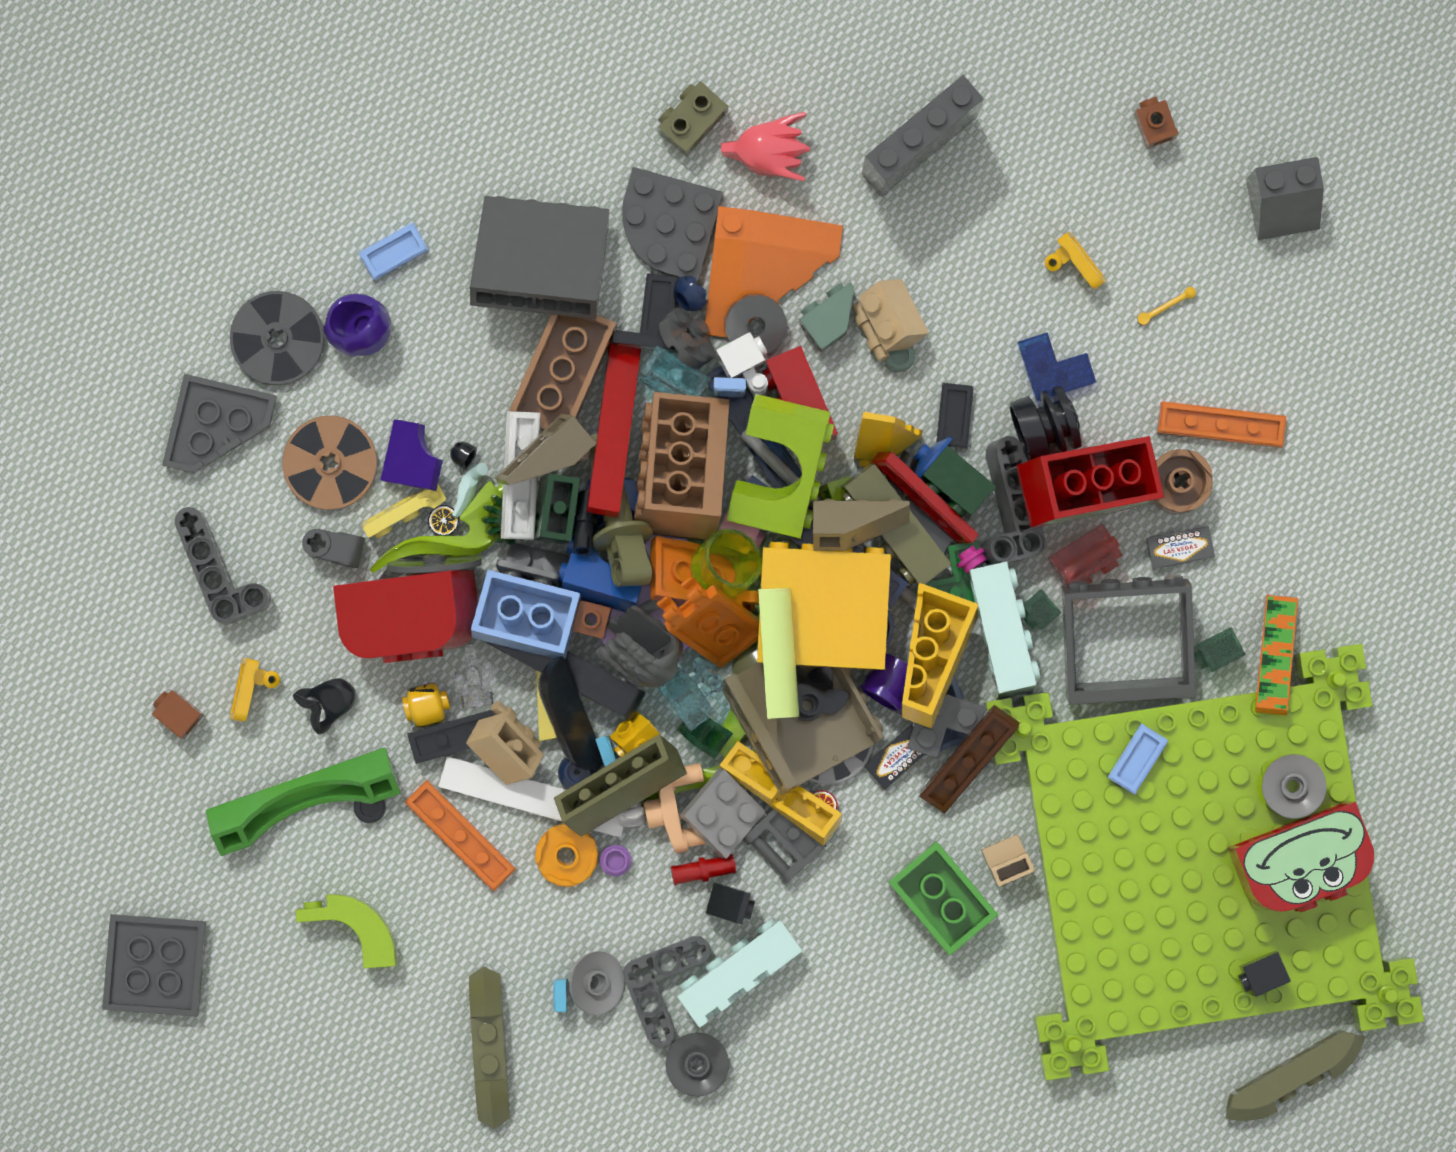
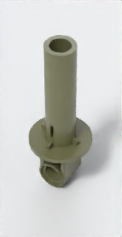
M597 434L591 435L593 440L596 442ZM595 445L590 449L591 454L588 457L591 471L593 466ZM623 483L618 518L603 515L606 528L594 536L593 545L596 550L607 553L612 581L616 587L649 585L652 578V567L644 543L652 537V527L647 522L633 521Z

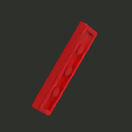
M878 452L873 458V464L957 544L973 543L979 534L893 452Z

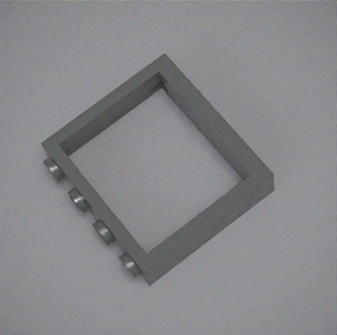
M1168 575L1164 577V580L1152 581L1150 577H1136L1132 579L1133 582L1120 583L1118 579L1101 580V584L1088 585L1087 581H1073L1069 583V586H1061L1066 698L1069 705L1196 697L1192 585L1188 579H1183L1181 575ZM1179 593L1182 677L1076 683L1073 600Z

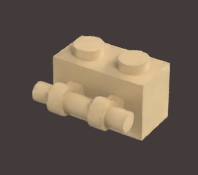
M902 279L878 281L858 297L859 302L852 305L856 315L854 320L858 328L863 329L868 339L866 344L870 352L875 353L879 362L889 358L888 351L909 349L929 334Z
M497 701L491 706V710L495 715L478 720L466 744L508 785L532 778L544 754L539 749L540 742L534 737L535 732L529 726L522 725L511 707H505L500 701Z

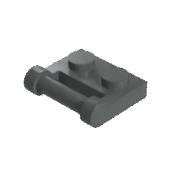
M775 809L769 812L743 838V841L748 846L751 844L781 875L779 879L785 885L827 846L826 844L824 846ZM766 829L797 860L791 867L760 836Z

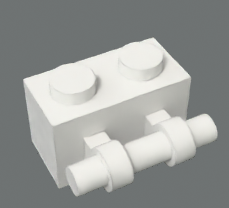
M749 332L716 350V357L727 378L746 379V385L753 395H763L767 391V378L765 375L756 372L765 366L764 358L767 357V350L759 336L753 338Z

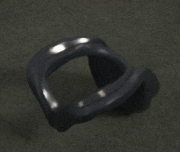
M335 678L327 680L314 688L300 689L293 694V699L299 706L311 709V726L317 734L321 735L331 728L334 721L352 708L356 699V692L348 681ZM323 708L325 713V719L323 721H320L321 710Z

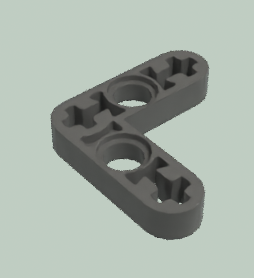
M692 936L635 958L624 967V980L647 1039L656 1047H666L673 1041L675 1035L673 1024L656 982L701 965L708 960L711 948L708 941L701 936ZM695 941L699 946H705L706 950L701 952L702 957L700 959L690 955L685 957L688 964L681 966V957L675 948L682 946V952L684 953L692 949L691 943ZM663 953H671L676 958V965L670 971H664L658 966V958ZM653 958V967L659 974L658 976L652 978V972L650 971L642 975L643 981L637 982L635 978H629L628 974L633 972V965H638L640 969L649 966L646 960ZM646 994H652L658 999V1006L652 1012H645L640 1007V999ZM660 1012L664 1013L665 1017L658 1019L662 1028H669V1032L665 1034L666 1040L660 1041L658 1037L653 1038L651 1036V1033L655 1032V1026L653 1021L646 1024L645 1018L655 1017Z

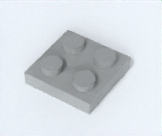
M718 769L679 816L721 858L727 859L766 811L725 769Z

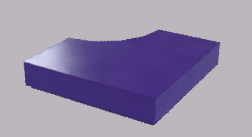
M394 419L381 481L432 491L437 490L443 460L434 457L428 450L424 438L425 425Z

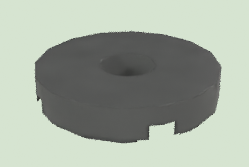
M763 294L745 295L737 302H734L724 318L726 337L729 343L749 333L747 324L751 318H762L764 322L762 330L758 333H751L753 338L759 336L767 350V354L772 353L782 344L787 332V319L784 311L768 296Z

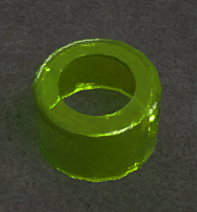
M722 529L711 535L702 545L697 547L691 557L690 569L692 577L705 590L714 585L733 599L758 579L762 571V557L760 549L748 535L735 529ZM709 555H722L731 562L735 571L733 583L724 580L716 573L711 565Z

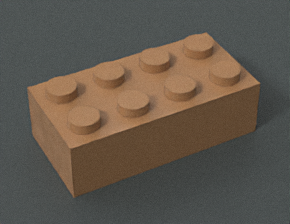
M551 314L509 411L540 413L541 431H544L561 413L573 415L578 419L613 339L617 323L597 315L596 319Z

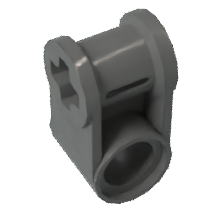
M312 529L304 535L302 546L304 551L314 558L359 569L365 537L343 532L336 533L322 529ZM317 535H321V540L326 542L324 548L319 547L318 552H313L314 549L313 546L309 545V540H314Z

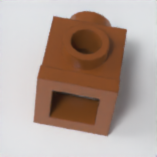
M1153 97L1139 103L1140 109L1134 112V116L1146 149L1177 138L1179 132L1175 127L1166 100L1158 102L1157 97ZM1154 114L1159 115L1162 119V122L1158 125L1151 122V116Z

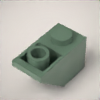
M851 282L845 287L842 283H839L826 293L829 298L818 305L814 301L801 311L803 317L799 319V323L820 352H823L847 334L854 286Z

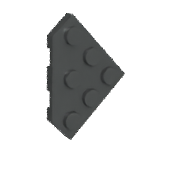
M184 374L162 466L190 473L198 472L268 429L271 425L278 396Z

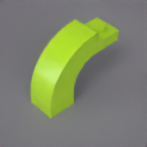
M326 894L327 907H322V901L303 902V909L295 910L296 922L337 920L350 926L358 935L362 945L363 968L398 965L396 943L389 925L375 908L363 900L344 894Z

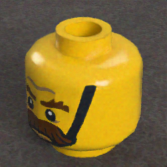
M433 682L411 687L407 691V696L402 697L407 721H413L417 727L442 722L445 719V710L451 709L447 691L440 692L438 685Z

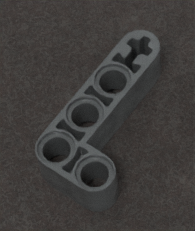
M1005 436L990 443L985 452L991 481L996 486L994 493L1005 534L984 541L981 545L985 550L983 555L987 559L984 561L986 565L1007 562L1008 564L1025 560L1041 554L1046 546L1043 527L1030 528L1016 468L1017 465L1026 462L1023 447L1017 438ZM1001 450H1006L1007 454L1002 455ZM1011 465L1010 469L1005 470L1004 466ZM1008 476H1011L1015 480V490L1009 487L1007 481ZM1016 506L1022 509L1024 514L1023 520L1017 518L1015 514ZM1024 537H1027L1031 542L1030 551L1024 548ZM995 543L999 544L1003 550L1001 558L994 552Z
M192 507L181 509L175 517V526L213 619L228 625L266 610L271 602V595L268 589L257 583H250L234 589L205 515ZM188 515L198 518V521L194 523V527L197 533H205V536L195 537L192 529L184 526V523L188 521ZM201 543H207L210 547V555L204 560H199L195 556V549ZM212 572H218L222 576V583L216 589H210L206 582L207 577ZM259 589L263 594V601L260 605L253 607L248 603L247 597L250 591ZM224 601H230L233 604L234 611L229 618L224 619L220 617L218 608Z

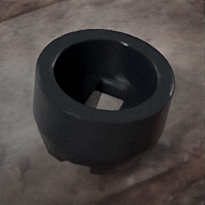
M464 441L457 442L450 450L451 460L457 466L466 469L472 463L477 447Z

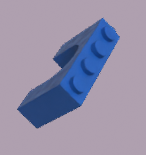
M624 478V485L634 521L635 505L638 498V492H636L637 481ZM588 479L585 490L590 488V479ZM595 514L598 525L594 533L601 526L605 525L603 515ZM572 535L571 542H568L566 553L571 554L568 564L562 562L559 571L560 582H562L561 588L580 593L582 600L626 612L633 605L637 606L642 586L616 587L612 581L610 564L602 560L594 548L593 553L589 556H579V549L577 554L573 553L575 535Z

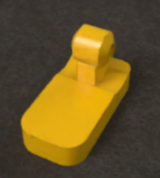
M1070 231L1057 239L1061 247L1045 259V266L1050 271L1061 269L1063 264L1071 260L1094 290L1107 282L1102 272ZM1052 259H1055L1057 262L1055 266L1052 264Z
M243 657L230 710V719L245 722L248 716L254 684L275 688L280 683L279 674L271 670L258 669V660ZM270 676L273 677V680H272L271 683H269V681H268V678H269Z

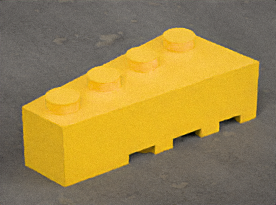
M919 583L903 693L902 718L932 729L978 619L977 603Z

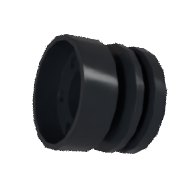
M1061 385L1052 388L1053 403L1046 390L1041 391V407L1036 408L1029 396L1009 402L1011 418L1027 461L1040 456L1050 455L1049 443L1052 442L1055 443L1060 453L1066 452L1065 438H1067L1073 450L1082 447L1078 416L1071 400L1066 396Z

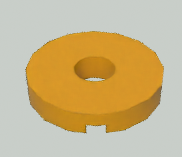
M562 823L552 826L542 834L536 846L535 861L541 874L547 881L557 886L572 887L582 883L592 875L598 863V848L595 839L590 833L581 837ZM564 847L571 848L575 853V860L570 863L562 862L558 857V851Z

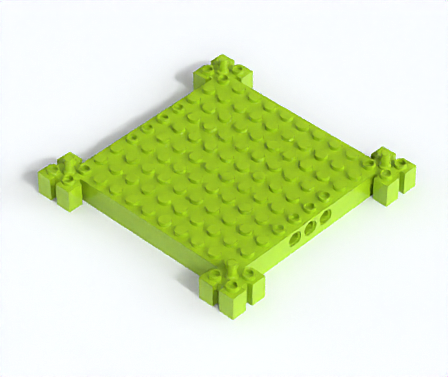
M1363 644L1332 648L1333 658L1327 659L1325 649L1294 654L1298 679L1308 678L1309 684L1290 687L1287 715L1255 712L1257 692L1044 725V719L1053 717L1049 692L1022 696V706L1019 707L1012 706L1011 698L984 702V706L987 707L985 714L993 705H996L1020 722L1019 728L993 757V764L998 765L1021 761L1020 751L1024 753L1066 1020H1062V1014L1059 1011L1033 1015L1037 1040L1039 1042H1047L1048 1052L1039 1053L1043 1078L1046 1081L1071 1077L1070 1067L1080 1066V1071L1084 1075L1109 1071L1106 1047L1102 1043L1095 1044V1040L1360 999L1361 1003L1351 1004L1356 1030L1367 1031L1386 1028L1385 1018L1392 1017L1393 1024L1396 1025L1424 1022L1420 996L1410 995L1409 985L1418 984L1414 958L1403 957L1383 960L1382 964L1368 876L1361 883L1346 889L1348 895L1333 901L1325 900L1324 898L1316 901L1317 907L1305 912H1295L1294 909L1284 912L1259 907L1247 897L1227 848L1302 819L1287 818L1277 814L1268 806L1263 796L1262 780L1264 773L1272 762L1282 756L1291 754L1306 756L1317 763L1324 773L1326 794L1318 809L1310 815L1343 802H1356L1341 709L1345 711L1373 706L1369 681L1359 682L1357 670L1366 669ZM1142 723L1169 741L1134 795L1108 779L1107 776ZM1291 780L1287 783L1289 792L1294 793L1297 791L1298 784L1296 781ZM1272 951H1277L1291 982L1257 997L1252 996L1250 991L1245 993L1238 979V975L1242 973L1239 966Z

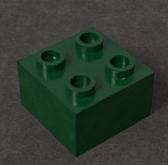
M949 446L942 451L921 477V480L938 496L949 503L948 505L961 518L964 516L968 520L996 487Z

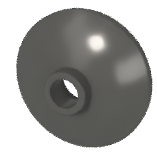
M698 1032L689 1033L677 1039L670 1047L666 1056V1073L672 1085L680 1092L689 1096H705L716 1091L725 1081L729 1070L728 1055L723 1045L713 1036ZM694 1058L703 1060L704 1065L701 1069L696 1070L691 1066V1061Z

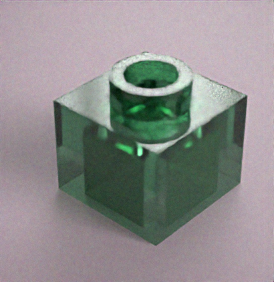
M1042 589L1023 603L1026 617L1022 619L1031 629L1037 626L1039 630H1042L1061 614V611Z

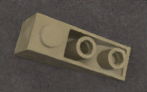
M833 499L813 501V551H846L909 523L910 501H900L897 499L887 501H868L865 499L855 501H836Z

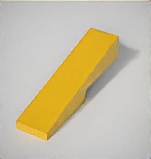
M739 741L736 742L719 765L720 769H725L733 779L823 846L842 822V813L801 786L780 795L758 754Z

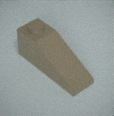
M561 413L495 479L498 483L512 485L580 464L590 456V449L596 442L573 415Z

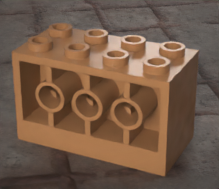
M654 392L652 402L645 403L641 427L643 437L639 452L640 472L638 473L636 489L638 498L635 505L634 521L649 523L654 535L715 541L722 512L730 399Z

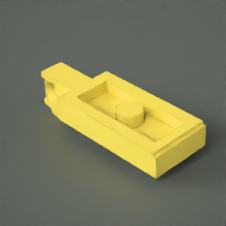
M439 484L436 491L422 489L363 521L361 524L368 538L373 535L376 538H380L392 530V524L401 519L404 523L414 519L420 514L418 510L422 507L435 509L446 500V497Z

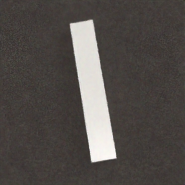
M447 756L438 787L562 821L554 797L566 789L530 779L506 785L490 768ZM619 815L594 830L621 838L624 827L620 825Z

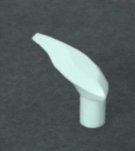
M484 463L472 465L461 479L458 488L457 504L452 514L453 517L458 518L472 501L480 478L488 472V468Z

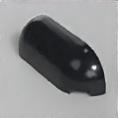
M555 657L544 667L539 677L538 690L541 701L567 760L580 769L595 770L604 764L595 740L597 738L564 657Z

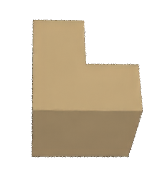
M1018 834L981 849L995 885L998 887L1035 871Z

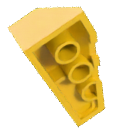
M863 412L859 423L853 460L860 461L859 467L865 468L868 464L873 463L872 460L878 452H893L898 456L918 442L922 437L923 431L914 429L915 427L912 425H905L906 422L897 417Z

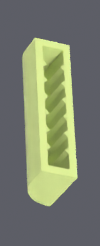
M758 589L767 719L799 717L791 589Z

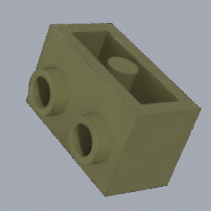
M701 81L696 86L690 84L679 97L682 100L675 109L669 107L658 119L661 123L658 126L659 133L686 157L728 112V105Z

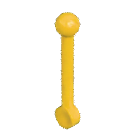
M1189 286L1184 290V293L1149 313H1140L1137 317L1138 323L1140 325H1147L1154 316L1186 298H1194L1196 296V289Z

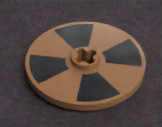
M320 416L303 423L290 436L283 452L282 467L289 488L300 500L318 509L336 510L354 504L370 489L377 471V455L373 442L359 425L339 416ZM331 454L335 455L334 460L338 463L337 468L331 467L328 471H325V464L322 463L323 457L329 458Z

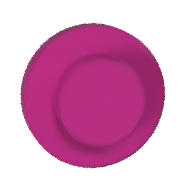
M971 546L958 556L961 561L956 566L958 569L962 568L967 574L971 569L976 568L987 560L983 555L985 550L982 547L976 550L974 546Z

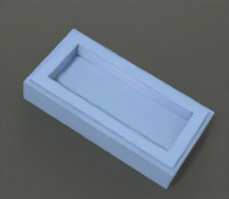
M412 222L360 251L359 255L373 280L376 281L429 250Z
M714 377L715 396H745L746 379Z
M1141 723L1107 778L1135 795L1169 740Z

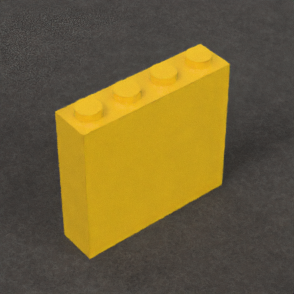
M770 542V548L763 547L761 589H791L796 665L885 670L891 554H884V548L865 547V553L852 552V548L846 551H813V544H802L801 549H789V543ZM760 613L757 663H763Z

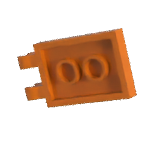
M655 536L651 540L650 563L652 578L650 582V599L660 601L665 596H669L676 604L682 605L689 600L687 598L689 592L681 584L692 576L705 590L714 585L748 611H755V605H759V592L743 590L742 580L754 582L755 576H762V563L742 560V551Z
M692 576L681 584L689 592L687 595L689 600L680 607L669 596H665L657 602L658 607L665 612L662 616L666 620L664 624L668 632L720 669L758 640L759 618L716 586L712 585L705 590Z

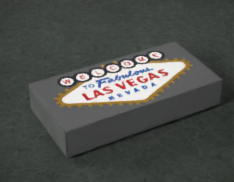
M1209 526L1146 538L1152 570L1215 557Z

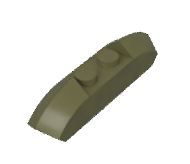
M482 967L469 976L475 1094L478 1121L495 1129L510 1119L502 983L499 973Z
M1337 1030L1229 1094L1225 1119L1251 1121L1268 1117L1278 1112L1274 1101L1279 1099L1280 1103L1294 1097L1297 1094L1295 1089L1306 1083L1310 1087L1325 1078L1322 1073L1327 1071L1332 1079H1335L1348 1069L1356 1059L1363 1046L1365 1037Z

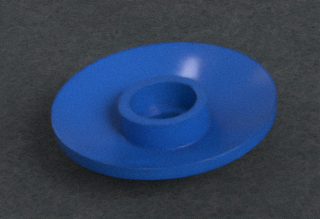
M953 437L944 438L931 447L924 444L913 457L917 461L914 473L920 479L942 451L954 439Z

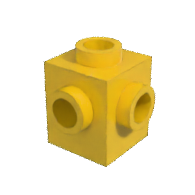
M636 711L631 721H623L609 737L617 746L613 751L620 758L660 733L649 720Z

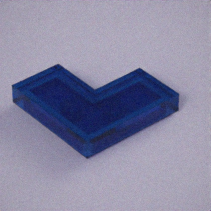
M1048 332L1017 342L1036 402L1040 401V392L1044 390L1052 398V388L1061 385L1064 392L1067 393L1097 383L1087 353L1057 362Z

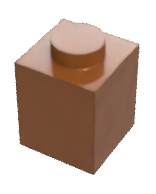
M171 690L169 693L164 691L153 703L156 709L152 715L180 739H185L205 715L176 690Z

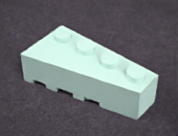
M1007 562L971 569L969 571V579L974 601L978 604V617H981L982 621L980 627L983 643L986 648L988 647L989 651L987 656L990 674L995 678L997 688L994 689L996 700L1033 692L1036 687L1035 680L1040 679L1037 662L1030 660L1028 649L1033 648L1029 630L1023 631L1021 618L1026 616L1022 599L1016 600L1013 589L1018 587L1015 569H1009Z
M772 918L756 929L759 933L758 936L751 941H748L746 937L731 947L733 954L725 960L718 956L705 966L708 972L697 979L694 974L679 985L682 991L677 994V997L699 1028L708 1022L707 1019L722 1012L737 997L749 992L763 978L773 974L803 951L781 920L774 923Z

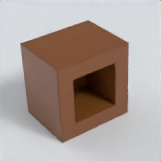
M580 600L572 631L605 639L607 623L610 620L612 608ZM590 613L597 616V623L593 626H589L585 620L586 616Z

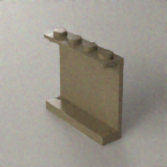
M758 663L737 675L734 673L719 684L780 795L868 749L884 738L882 734L883 726L880 720L875 715L872 716L867 708V698L864 692L854 685L851 679L852 672L850 668L831 667L833 673L832 689H840L849 693L846 704L835 714H820L819 717L812 721H803L797 717L767 719L763 663ZM796 665L806 671L807 674L816 667H819ZM802 701L803 709L810 711L812 709L811 703L809 701Z

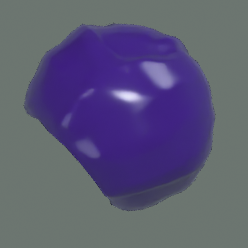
M353 293L338 298L330 306L324 325V333L328 342L341 354L350 357L368 356L380 351L387 344L392 323L390 315L383 304L368 295Z

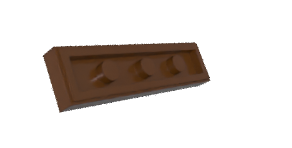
M993 705L923 787L919 797L945 814L1019 728L1020 722L996 705Z

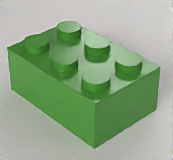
M934 841L887 881L949 956L998 916V913L937 841Z

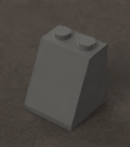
M1318 157L1258 167L1247 177L1246 183L1257 241L1320 229L1324 185Z

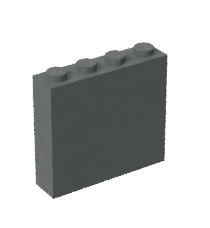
M963 74L865 156L861 174L882 198L978 117L984 98Z
M484 196L470 283V306L596 319L609 230L610 209L596 206H576L566 203L539 202L532 199H511L503 196Z

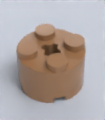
M1176 449L1166 452L1156 460L1164 498L1153 501L1159 509L1174 515L1185 514L1200 507L1208 499L1212 490L1213 476L1212 469L1203 456L1195 451ZM1174 475L1176 477L1182 475L1185 477L1186 480L1183 483L1186 487L1185 489L1181 486L1176 488L1173 485L1175 482Z

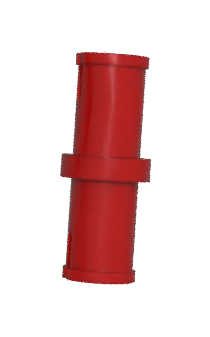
M730 854L727 859L717 857L705 860L704 857H700L696 862L670 866L674 886L702 880L704 883L709 882V878L736 874L733 854Z

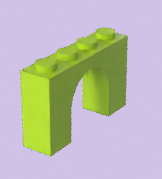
M755 395L745 435L777 442L791 449L800 461L802 475L796 482L783 488H769L737 480L732 492L726 521L801 539L803 529H810L813 519V510L809 509L810 500H817L821 482L815 481L817 471H824L828 453L822 452L824 442L830 443L834 428L833 424L828 423L831 412L763 395Z

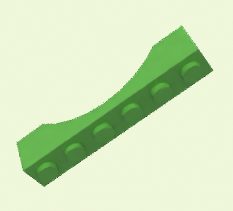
M384 747L206 809L211 837L220 856H224L251 846L274 824L308 807L337 801H358L373 804L401 794L394 766Z

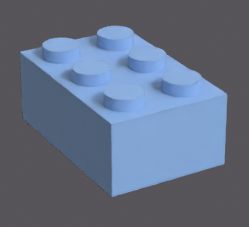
M487 570L471 627L472 638L552 659L558 656H563L566 659L576 613L581 600L580 593Z

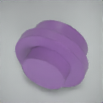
M621 845L608 846L600 856L601 868L610 876H621L631 866V855Z

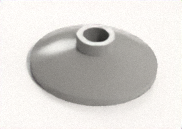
M1297 754L1285 755L1272 762L1265 771L1262 780V792L1268 806L1277 814L1287 818H1302L1317 810L1323 802L1326 794V780L1321 768L1310 758ZM1291 780L1296 781L1298 784V789L1294 793L1289 792L1287 789V783Z
M594 951L581 957L571 972L569 982L570 994L575 1005L581 1011L592 1015H601L612 1010L623 994L625 983L623 969L618 960L606 952ZM593 978V984L590 987V981Z

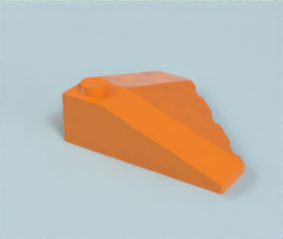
M718 206L705 323L709 328L707 335L727 338L724 332V318L729 307L743 296L763 294L772 298L779 305L778 300L790 290L793 289L795 292L814 277L812 273L826 262L830 265L838 259L843 225Z

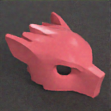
M806 112L789 115L750 127L741 134L737 141L721 143L722 156L741 161L748 169L761 176H779L805 181V177L790 170L799 167L802 160L796 159V157L809 152L810 147L795 138L802 134L800 129L788 126L804 119L807 115Z

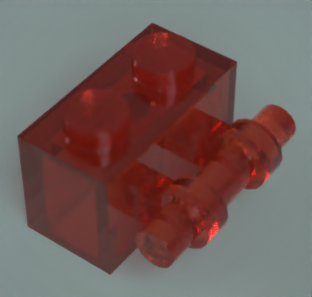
M1101 524L1047 559L1064 586H1069V583L1073 581H1087L1089 585L1093 582L1090 576L1101 570L1103 575L1118 567L1120 564L1117 559L1122 557L1123 554L1118 548L1120 545L1114 536L1111 537L1104 524Z

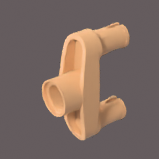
M700 763L684 766L686 775L659 790L658 799L643 802L648 829L665 826L675 853L689 851V847L707 844L692 828L684 829V826L681 827L674 794L676 787L704 781Z

